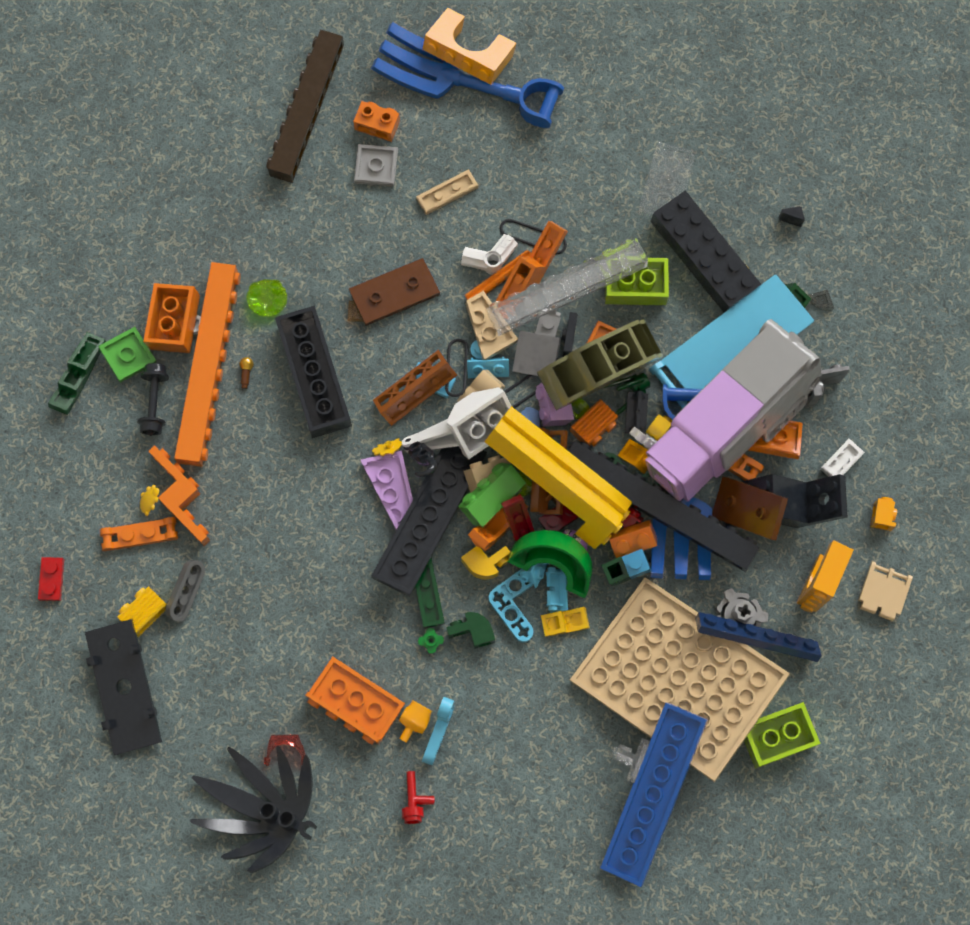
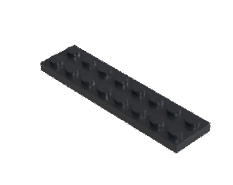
M459 446L441 448L435 459L438 464L437 469L425 477L372 573V579L408 597L411 596L469 488L464 471L471 469L470 464L479 461L483 462L487 455L486 451L482 450L468 459L463 455Z

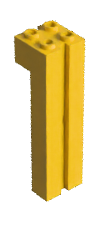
M512 406L484 441L584 520L585 523L575 534L593 549H596L600 544L605 545L611 538V533L616 534L623 525L621 521L623 522L629 515L630 511L628 508L632 501Z

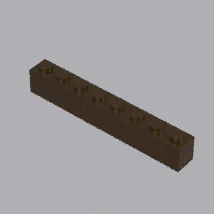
M321 29L318 36H315L313 39L312 53L307 55L306 69L301 71L299 87H296L293 92L292 105L289 104L287 108V119L280 126L281 135L279 140H275L273 156L268 158L266 164L270 177L293 183L344 47L343 36Z

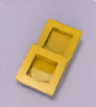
M585 607L541 615L545 637L590 629Z

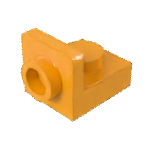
M629 439L618 456L643 474L648 470L645 462L648 449Z

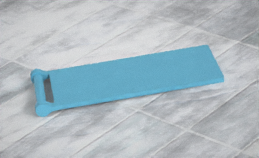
M774 275L661 361L654 364L649 371L652 375L655 374L662 384H667V388L676 387L661 370L664 366L670 370L683 388L703 389L759 334L761 327L769 319L775 321L788 333L794 332L797 335L810 326L814 319L780 278ZM677 401L682 409L688 404L687 401Z

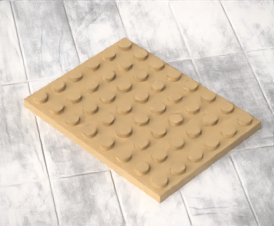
M645 577L571 677L570 682L650 738H652L665 702L708 719L690 766L715 783L790 676V673L746 644L698 633L695 620L698 612Z

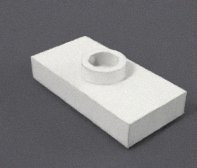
M848 439L820 470L828 477L838 474L844 475L865 452Z

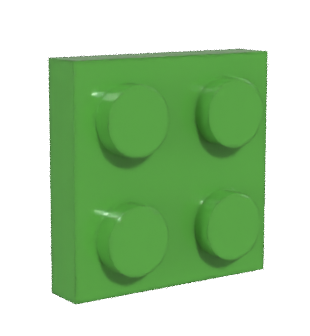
M136 327L98 346L120 383L143 371L146 364L156 363V359L143 342Z

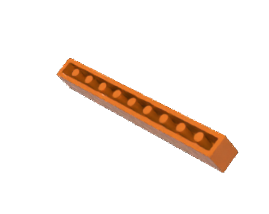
M211 262L174 458L178 464L202 467L203 461L208 459L206 445L207 441H210L212 437L210 423L215 420L216 409H213L214 401L219 399L217 385L218 381L221 382L223 377V369L220 368L221 363L226 360L227 352L224 350L225 342L228 343L230 339L228 325L233 322L234 312L231 309L232 304H236L237 301L235 287L240 284L241 278L236 265Z

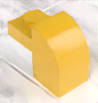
M476 546L461 557V562L476 578L489 580L499 576V571L496 567L501 568L508 563L510 551L504 546L488 558L483 550Z

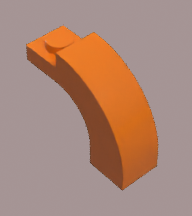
M503 508L484 527L477 526L468 534L472 542L484 551L491 548L510 529Z

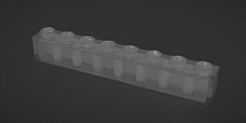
M637 238L632 241L630 239L626 240L615 249L609 248L595 258H587L576 267L570 266L559 275H551L540 284L534 283L521 293L515 292L509 295L506 300L493 302L486 308L488 317L499 337L648 267V258Z

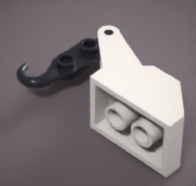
M499 387L472 392L454 405L448 419L404 438L402 445L409 456L419 465L429 466L423 472H415V476L426 477L437 469L438 464L432 449L459 446L463 455L470 459L489 445L484 441L511 407L505 392Z

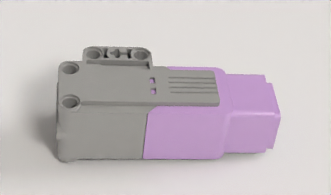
M772 319L766 321L761 327L759 334L676 415L671 422V428L646 452L647 458L645 462L650 476L678 501L685 499L688 502L713 476L717 478L727 471L759 438L769 442L803 409L808 401L807 395L817 386L822 377L820 357L808 349L794 332L788 333Z

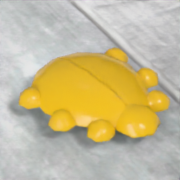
M399 438L394 441H386L384 444L377 445L372 452L375 456L379 454L382 457L385 454L393 455L401 448L402 441Z
M155 485L148 486L146 488L147 491L141 493L140 509L145 513V516H148L149 512L154 510V504L158 502L159 489Z

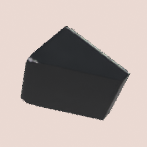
M801 206L782 209L778 217L780 221L802 227L805 221Z

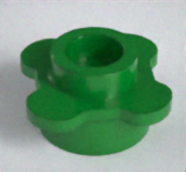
M428 628L426 634L418 639V643L420 646H424L428 653L433 654L436 652V648L444 643V638L437 635L433 628Z

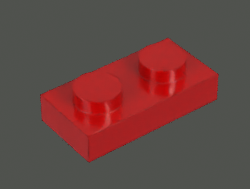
M41 558L39 601H61L64 558Z

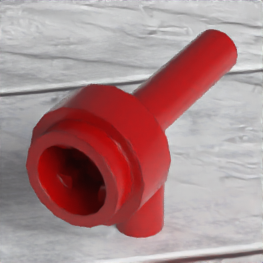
M415 771L406 772L408 807L402 808V819L405 824H418L424 818L423 807L417 805H434L435 798L434 796H416Z

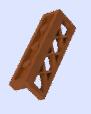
M437 350L373 399V402L380 414L392 426L455 378L457 374L448 364L442 353ZM438 359L441 360V361H440L439 363H437L435 366H432V364H433L435 361H437ZM422 373L418 379H415L418 374ZM406 385L405 389L399 392V389ZM389 398L388 402L382 406L381 403Z
M540 428L551 438L553 436H561L560 445L567 450L568 431H550ZM532 480L530 512L538 515H563V504L556 498V510H548V502L553 496Z

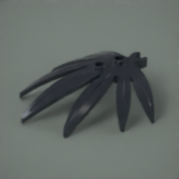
M279 746L276 747L278 768L286 800H283L270 780L253 763L231 747H228L227 750L239 769L251 784L271 802H266L244 790L222 782L192 776V779L200 787L224 805L245 816L261 821V823L235 819H191L190 822L192 824L215 832L232 835H260L269 833L268 836L251 841L221 856L224 860L239 859L267 849L248 868L247 871L249 873L262 870L278 860L293 842L297 831L305 839L311 840L312 837L306 833V830L309 827L317 828L312 821L302 822L312 797L313 778L310 759L307 755L304 756L297 796L293 771L287 757Z

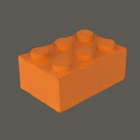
M154 283L143 340L150 350L190 353L200 294L194 286Z

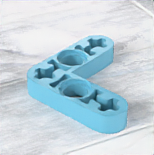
M520 569L490 592L489 603L513 636L519 642L524 643L531 640L533 628L513 600L534 584L533 581H528L529 584L525 585V582L521 581L519 575L522 569ZM511 581H519L522 585L519 591H512L509 587ZM494 594H503V603L506 605L509 602L511 605L504 607L500 611L499 608H502V605L499 601H493L495 598ZM507 610H514L517 613V618L509 621L505 618V612ZM522 619L523 622L520 625L523 629H529L528 637L524 635L520 637L518 635L520 629L517 626L513 629L512 625L517 624Z
M447 697L442 699L437 713V722L422 762L433 765L455 707V701Z

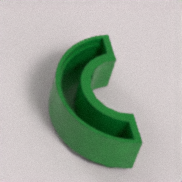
M540 530L522 536L512 546L508 559L509 563L525 571H528L531 566L538 563L555 565L567 577L566 590L583 598L586 597L593 567L587 550L577 540L555 530Z

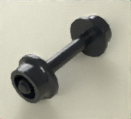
M149 363L145 365L144 372L141 373L142 379L150 381L148 417L138 418L137 423L140 425V433L152 436L160 435L162 427L166 425L165 420L156 418L158 384L159 382L168 381L169 376L166 374L165 365Z

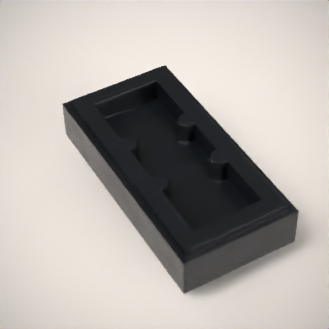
M570 312L568 326L563 328L561 340L565 341L563 357L571 353L578 316L574 312Z

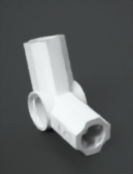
M503 234L491 251L486 252L465 247L461 265L485 270L488 274L493 275L502 268V265L518 247V243L510 235ZM494 260L498 263L496 265H490L488 262Z

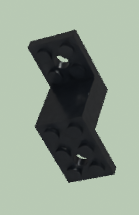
M770 474L742 481L745 484L788 498L781 525L801 528L848 517L845 475L838 474L803 482ZM829 495V501L825 505L824 499ZM725 522L726 527H727V526H730V527H732V528H733V527H737V526H734V525H731V524Z

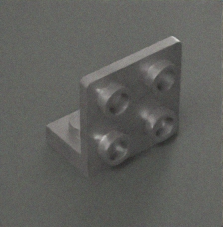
M841 364L831 366L830 369L822 370L821 368V380L807 395L808 401L805 408L815 406L824 393L823 385L841 382L850 371L849 366L842 367Z

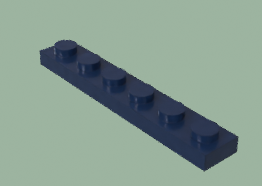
M698 612L695 618L698 633L818 662L821 658L818 642L812 639H805L792 634H785L772 629H765Z

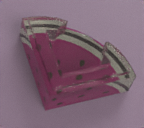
M828 290L808 295L811 298L810 303L816 308L824 311L834 309Z

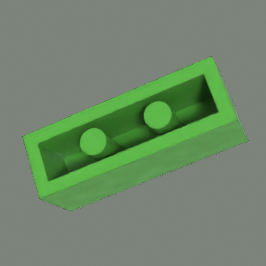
M499 463L493 467L492 473L487 478L482 479L477 484V488L472 493L467 494L463 498V502L458 507L473 525L484 527L502 508L501 503L511 499L526 482L512 464Z

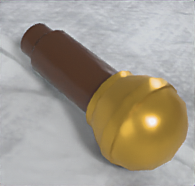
M244 357L239 362L242 370L241 388L248 389L250 371L254 363L251 358Z

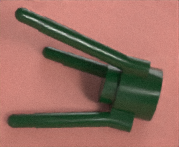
M641 373L620 379L604 387L623 384L617 387L616 390L620 391L630 387L633 392L642 391L646 393L645 389L650 388V382L646 374ZM627 402L615 414H621L627 408Z

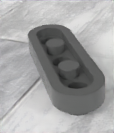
M188 560L183 565L166 606V616L170 620L180 622L187 617L205 574V567L202 562Z

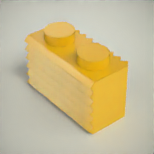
M149 586L146 589H140L134 596L136 599L131 604L126 603L119 610L120 614L117 616L121 621L133 619L137 637L146 631L166 611L167 604Z

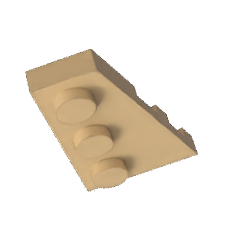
M484 291L466 301V307L483 360H488L517 343L518 338Z

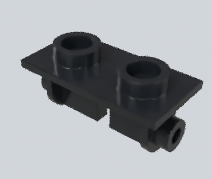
M642 391L627 393L626 434H629L636 427L646 435L647 393Z

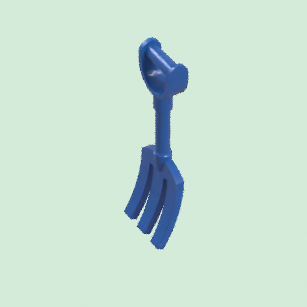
M394 22L389 25L386 32L388 35L409 48L443 64L415 55L384 40L379 48V52L402 66L435 81L408 73L380 58L374 60L371 67L373 71L401 86L435 99L445 95L453 85H461L499 96L503 100L519 104L520 114L526 122L541 128H549L552 121L550 117L558 95H562L564 87L560 83L538 78L529 81L522 88L495 82L490 85L475 76L463 73L459 68L422 50L423 38L407 31ZM539 91L547 92L539 113L530 110L525 105L524 101L530 94Z
M663 384L662 406L665 416L669 417L672 421L676 417L669 410L667 401H691L702 389L667 388V384ZM694 497L688 502L682 499L683 504L687 506L691 504L699 508L702 515L706 517L712 516V508L705 502ZM653 519L652 526L657 536V546L652 547L651 578H663L667 527ZM673 531L675 579H687L689 539ZM697 545L699 580H711V552Z

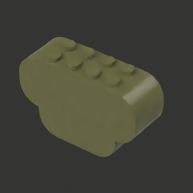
M636 320L581 346L537 372V375L557 411L641 370L662 358L663 355L645 320Z

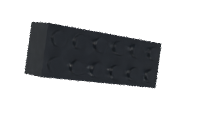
M686 190L653 213L650 222L723 312H726L761 285L759 280Z
M315 305L275 317L311 437L316 438L352 427Z

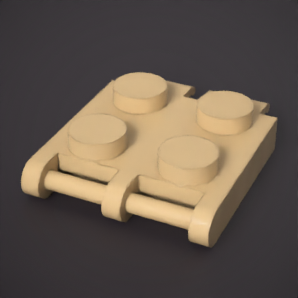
M871 561L858 601L862 602L860 609L875 614L878 608L880 609L878 616L893 621L896 615H901L913 576L909 574L905 576L894 572L893 568L886 569ZM874 569L885 572L887 575L874 571ZM892 576H896V577L901 578V579H904V580H906V581L903 582V581H901V580H898V579L893 578Z

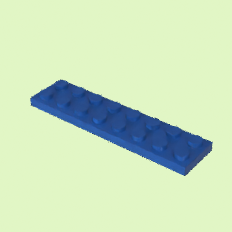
M665 702L600 867L601 869L639 887L643 886L708 719Z

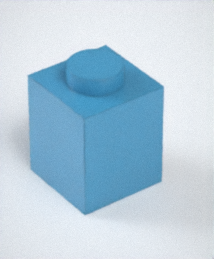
M642 549L622 556L631 579L651 572Z

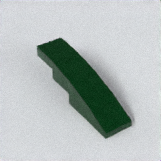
M86 332L67 361V369L57 382L58 388L48 402L49 408L66 415L69 414L101 353L98 346L105 343L106 339Z

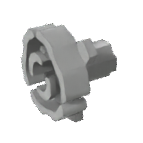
M732 588L723 592L724 599L715 609V613L719 614L722 611V607L728 604L724 611L725 619H732L745 624H754L757 627H760L761 623L768 622V613L762 611L756 599L749 602V594L736 593Z

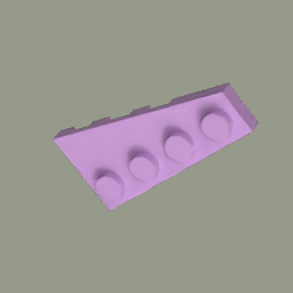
M397 451L393 455L385 454L383 457L379 455L361 459L369 479L397 530L413 501L402 451Z

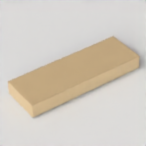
M468 169L416 196V199L425 215L474 191L479 185Z

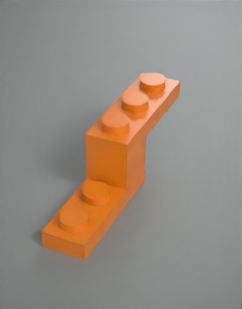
M548 221L530 256L519 257L496 299L494 306L505 320H511L529 285H539L568 231L556 223Z
M154 445L149 450V453L175 480L158 499L205 546L210 541L207 537L209 532L202 524L197 526L192 521L194 516L185 509L200 495L197 489L199 485L193 478L187 479L183 475L185 471L177 462L173 465L168 460L171 456L163 448L159 450Z

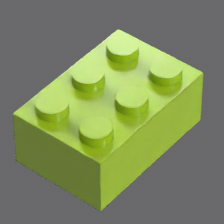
M606 258L605 304H667L669 298L668 258Z
M804 702L759 718L744 740L755 769L821 744Z

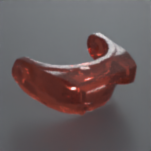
M299 734L271 735L267 748V757H264V764L266 766L270 765L271 751L276 746L283 744L291 745L299 751L302 765L306 754Z

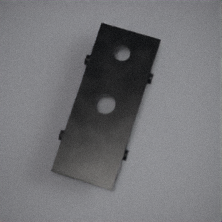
M133 619L85 632L90 657L86 658L88 667L93 666L106 720L101 722L103 731L108 730L113 754L118 755L161 743L162 738L156 718L157 710L153 705L141 656L142 647L138 643ZM113 638L118 639L120 643L119 648L115 651L109 647V641ZM122 679H127L131 683V690L126 695L121 694L117 688L118 682Z

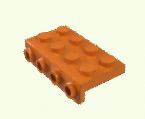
M333 656L310 691L305 695L309 699L307 701L308 704L316 709L322 707L327 711L325 715L334 721L339 718L345 722L343 726L353 733L356 730L363 734L362 739L371 745L374 742L378 745L381 743L405 706L404 702Z

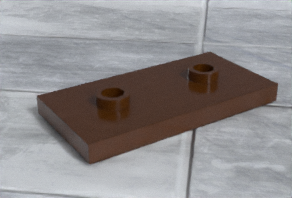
M423 258L349 288V293L365 326L440 295V291Z
M722 476L712 516L718 520L776 541L788 498Z

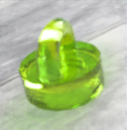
M583 399L572 403V407L574 406L580 412V414H576L573 411L574 419H580L590 409Z

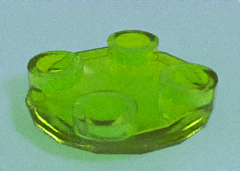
M264 279L250 284L249 291L247 292V303L255 314L271 317L284 309L287 304V293L279 280Z

